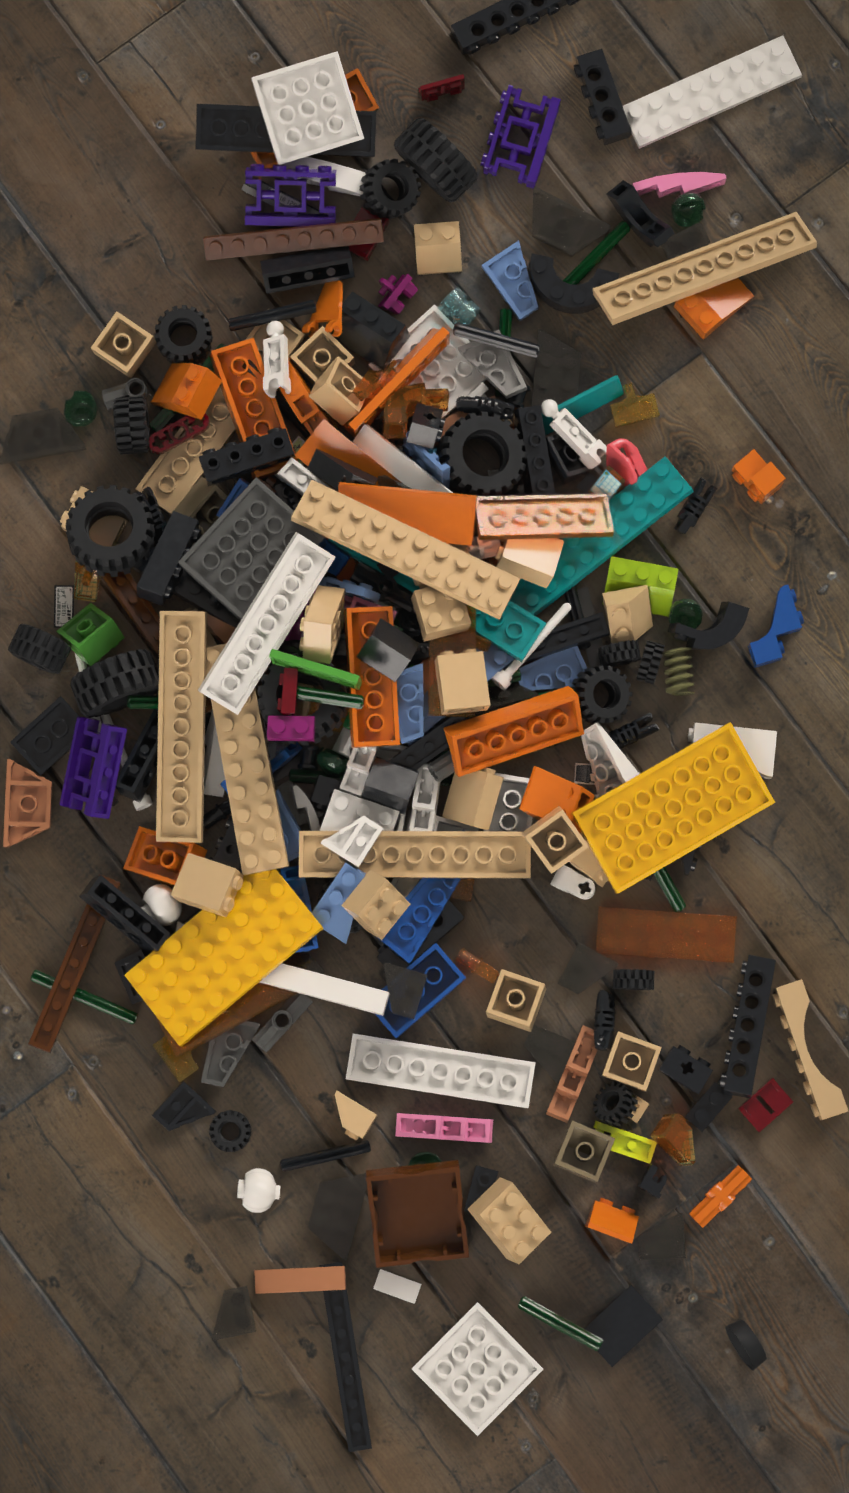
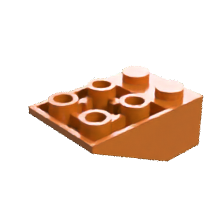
M534 766L519 809L539 821L560 806L578 832L581 833L571 813L593 801L595 795L578 784Z

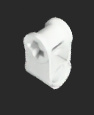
M565 865L556 871L550 885L584 900L592 898L595 894V884L591 879ZM588 883L591 890L590 893L585 892L581 894L579 886H584Z

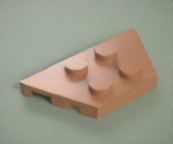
M7 759L4 848H8L51 828L53 782L11 759Z

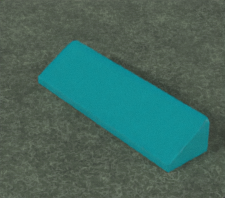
M618 375L559 404L558 411L560 412L566 408L578 419L622 396L624 391ZM542 414L545 435L555 431L549 425L553 418Z

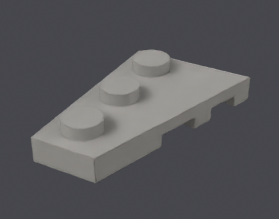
M472 341L458 347V351L506 399L527 390V386L509 350L477 341Z

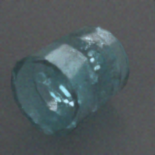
M459 287L452 290L438 307L447 317L452 316L454 324L459 322L469 325L481 311V308L472 300H467V295Z

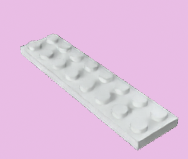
M780 36L623 105V109L631 133L640 149L799 79L802 73L784 36Z
M295 532L198 691L238 715L270 664L271 659L269 655L271 650H278L334 561L335 556Z
M353 1034L346 1080L529 1108L536 1062Z

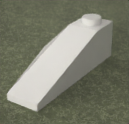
M599 722L583 730L584 735H581L586 759L591 764L592 773L590 778L591 781L595 782L597 791L595 799L639 774Z

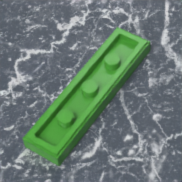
M272 649L269 655L272 663L285 668H298V672L360 690L362 680L359 675Z

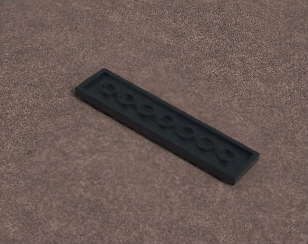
M196 104L195 150L274 153L260 106ZM356 110L364 136L363 140L314 155L375 157L376 111Z

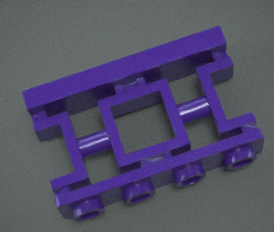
M509 85L507 91L503 90L500 103L503 106L501 112L497 111L493 124L496 125L494 133L490 132L487 145L490 148L488 154H483L480 166L484 167L483 174L488 175L490 173L493 176H497L499 166L520 172L518 183H525L526 187L535 189L561 99L556 97L549 99L543 95L541 105L539 106L520 100L522 89H515L512 85ZM511 97H515L513 107L523 109L521 118L509 115L507 124H505L504 120ZM545 107H549L540 134L538 133L539 123L529 121L532 112L543 115ZM512 125L533 130L528 148L507 142ZM500 138L502 139L500 148L510 151L508 160L496 157L493 166L491 163ZM534 148L536 151L529 174L525 175L527 165L516 162L519 154L530 157Z
M251 164L250 167L246 168L245 184H257V204H246L245 225L310 226L336 223V206H325V186H336V170H332L331 166H318V169H309L307 165H297L296 169L287 168L286 165H273V168H264L263 164ZM253 176H278L284 178H275V190H262V178ZM298 177L329 179H320V191H307V179ZM280 185H302V205H280ZM262 199H275L274 212L284 213L253 211L262 210ZM307 200H320L319 213L329 214H301L298 212H306Z
M78 716L60 806L82 810L83 802H86L85 815L109 819L127 729L102 723L101 730L98 732L100 720ZM92 757H95L92 775L89 777Z

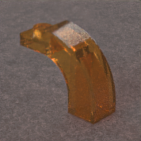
M418 383L403 387L393 393L384 407L383 438H406L407 420L414 415L417 403L448 411V389H426L425 383Z

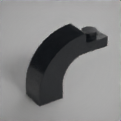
M621 181L606 194L623 220L648 246L652 247L655 245L659 247L675 234L671 226L658 219L648 209L634 186L626 181Z
M729 601L721 602L716 620L707 629L697 630L679 623H670L668 632L675 634V639L687 642L686 647L692 649L718 648L727 644L738 635L745 624L750 608Z

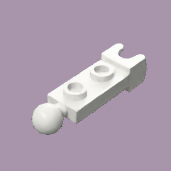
M279 321L268 323L266 331L271 338L263 340V390L270 398H275L276 390L279 387L284 388L286 394L291 393L288 338L283 334L284 327Z
M547 399L541 404L542 414L553 418L549 425L580 456L579 460L588 469H593L601 463L600 458L606 454L607 446L600 439L596 440L566 408L559 412L558 405L554 400Z

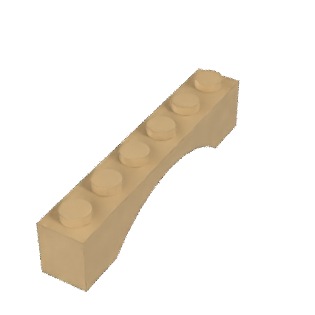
M801 979L775 988V994H772V998L776 1008H781L783 1015L780 1016V1021L784 1029L788 1028L790 1038H787L791 1051H796L798 1059L795 1060L799 1073L803 1072L806 1080L803 1082L807 1095L811 1094L814 1103L810 1105L814 1117L824 1120L848 1112L841 1089L820 1073L807 1050L804 1022L810 1000L803 980Z

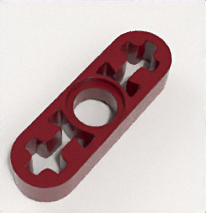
M205 413L203 416L205 420L202 427H199V425L191 427L194 431L192 433L189 432V428L185 424L188 421L189 425L196 422L195 418L185 416L155 432L149 438L151 451L155 454H164L205 432L210 425L207 414ZM176 427H183L186 430L185 436L180 439L175 438L173 430ZM169 432L173 443L170 444L169 440L163 442L162 448L153 446L156 444L155 439L159 438L162 441L167 438L165 433Z

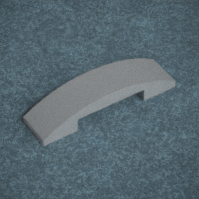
M292 784L291 789L295 807L297 809L305 807L309 830L320 831L319 821L310 800L296 784Z

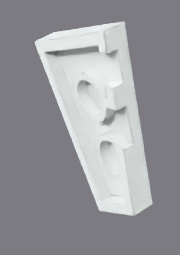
M334 789L320 831H339L362 816L383 827V831H393L400 811Z

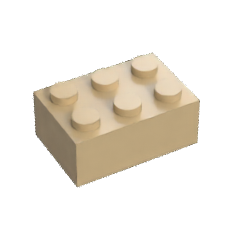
M318 585L315 594H312L309 605L305 609V617H302L300 623V631L304 632V637H301L299 650L303 651L304 659L318 663H331L344 627L345 588Z
M501 1177L467 1209L505 1258L517 1264H520L551 1233L513 1182Z

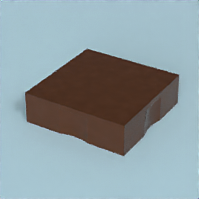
M458 1160L366 1170L376 1268L406 1265L422 1260L442 1261L469 1258Z

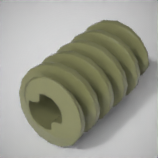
M672 648L663 653L665 658H669L664 661V666L670 667L664 671L665 675L670 676V678L665 680V684L671 685L666 688V693L673 696L695 694V692L688 691V688L694 686V683L687 681V679L693 677V674L687 673V670L693 668V665L686 663L687 660L692 659V656L685 654V652L692 648Z

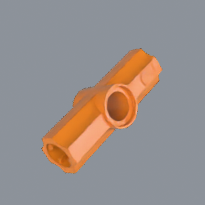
M737 1165L721 1182H717L705 1194L706 1197L691 1210L689 1215L704 1228L719 1212L725 1210L735 1200V1196L750 1183L752 1178Z

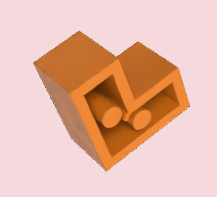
M755 449L749 452L732 468V476L735 481L740 485L743 483L748 489L747 494L755 502L758 500L760 504L778 491L786 479L771 461L767 464Z

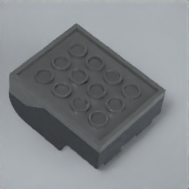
M256 477L178 563L183 570L211 594L209 599L214 604L219 601L241 621L295 532L321 548H324L327 544L322 535L291 521L294 510Z

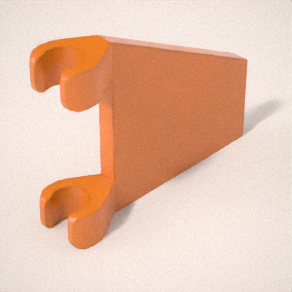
M338 280L324 284L316 304L317 311L312 313L310 321L302 327L304 334L309 333L310 330L309 337H311L319 330L318 323L329 322L325 327V331L329 333L334 329L333 337L341 335L342 281Z

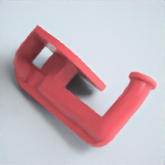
M620 438L607 445L606 465L610 474L621 483L620 487L635 484L638 480L637 478L648 470L638 448L632 442ZM623 448L626 456L619 449Z

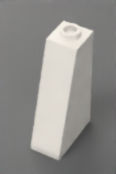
M694 723L693 728H689L688 742L694 743L723 725ZM734 727L760 776L771 779L773 777L777 731Z

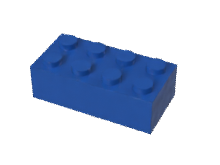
M435 943L381 989L389 992L390 995L384 1015H375L397 1039L465 981L466 977L438 944Z

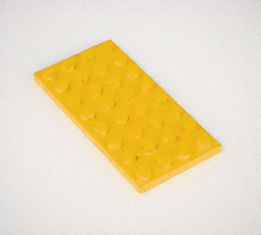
M729 722L571 814L615 893L618 894L774 804L775 801L732 723Z
M277 869L244 875L243 885L237 891L233 909L228 913L227 917L201 910L171 935L157 952L153 950L124 976L177 1044L182 1047L324 928Z

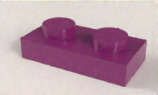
M268 716L267 740L314 741L315 717Z

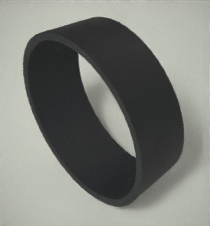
M742 1319L725 1326L726 1333L743 1362L754 1371L767 1359L758 1338Z

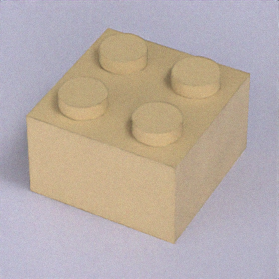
M116 311L91 349L95 355L131 379L156 344V340L153 335Z
M323 326L290 356L295 367L313 385L336 357L339 356L350 367L355 364L354 357L330 333H327Z
M432 587L413 592L411 600L424 642L468 631L471 620L465 603Z
M560 806L522 832L525 839L551 874L589 847Z
M370 870L341 906L366 931L382 940L411 904L386 878Z
M501 969L486 1010L487 1017L531 1032L546 992V985Z
M618 1031L601 1076L645 1092L662 1047Z

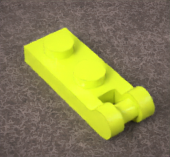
M595 1121L593 1128L603 1134L604 1131L611 1133L610 1136L615 1138L610 1151L648 1164L651 1163L657 1141Z

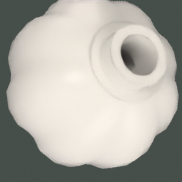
M156 884L145 892L142 899L144 906L141 909L161 926H169L180 917L182 905L181 902L171 896L173 890L171 887L165 884Z
M252 1169L245 1173L244 1180L239 1179L237 1198H242V1205L250 1212H264L271 1207L275 1199L279 1200L280 1186L276 1185L273 1175L265 1169Z

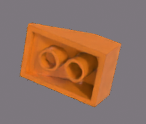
M739 278L675 301L674 308L704 340L749 302L754 295Z
M171 363L151 403L202 420L222 380L207 367L194 363Z
M139 826L123 869L174 887L187 854L191 853L205 858L208 850L196 843L156 842V831Z
M600 1198V1201L594 1200L585 1227L632 1244L639 1216L634 1215L636 1210L626 1206H622L620 1210L612 1207L614 1202L604 1198Z

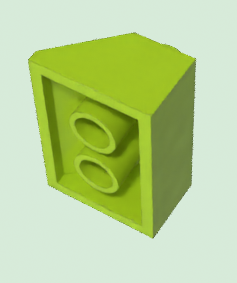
M611 556L604 593L647 585L651 614L669 617L678 568Z

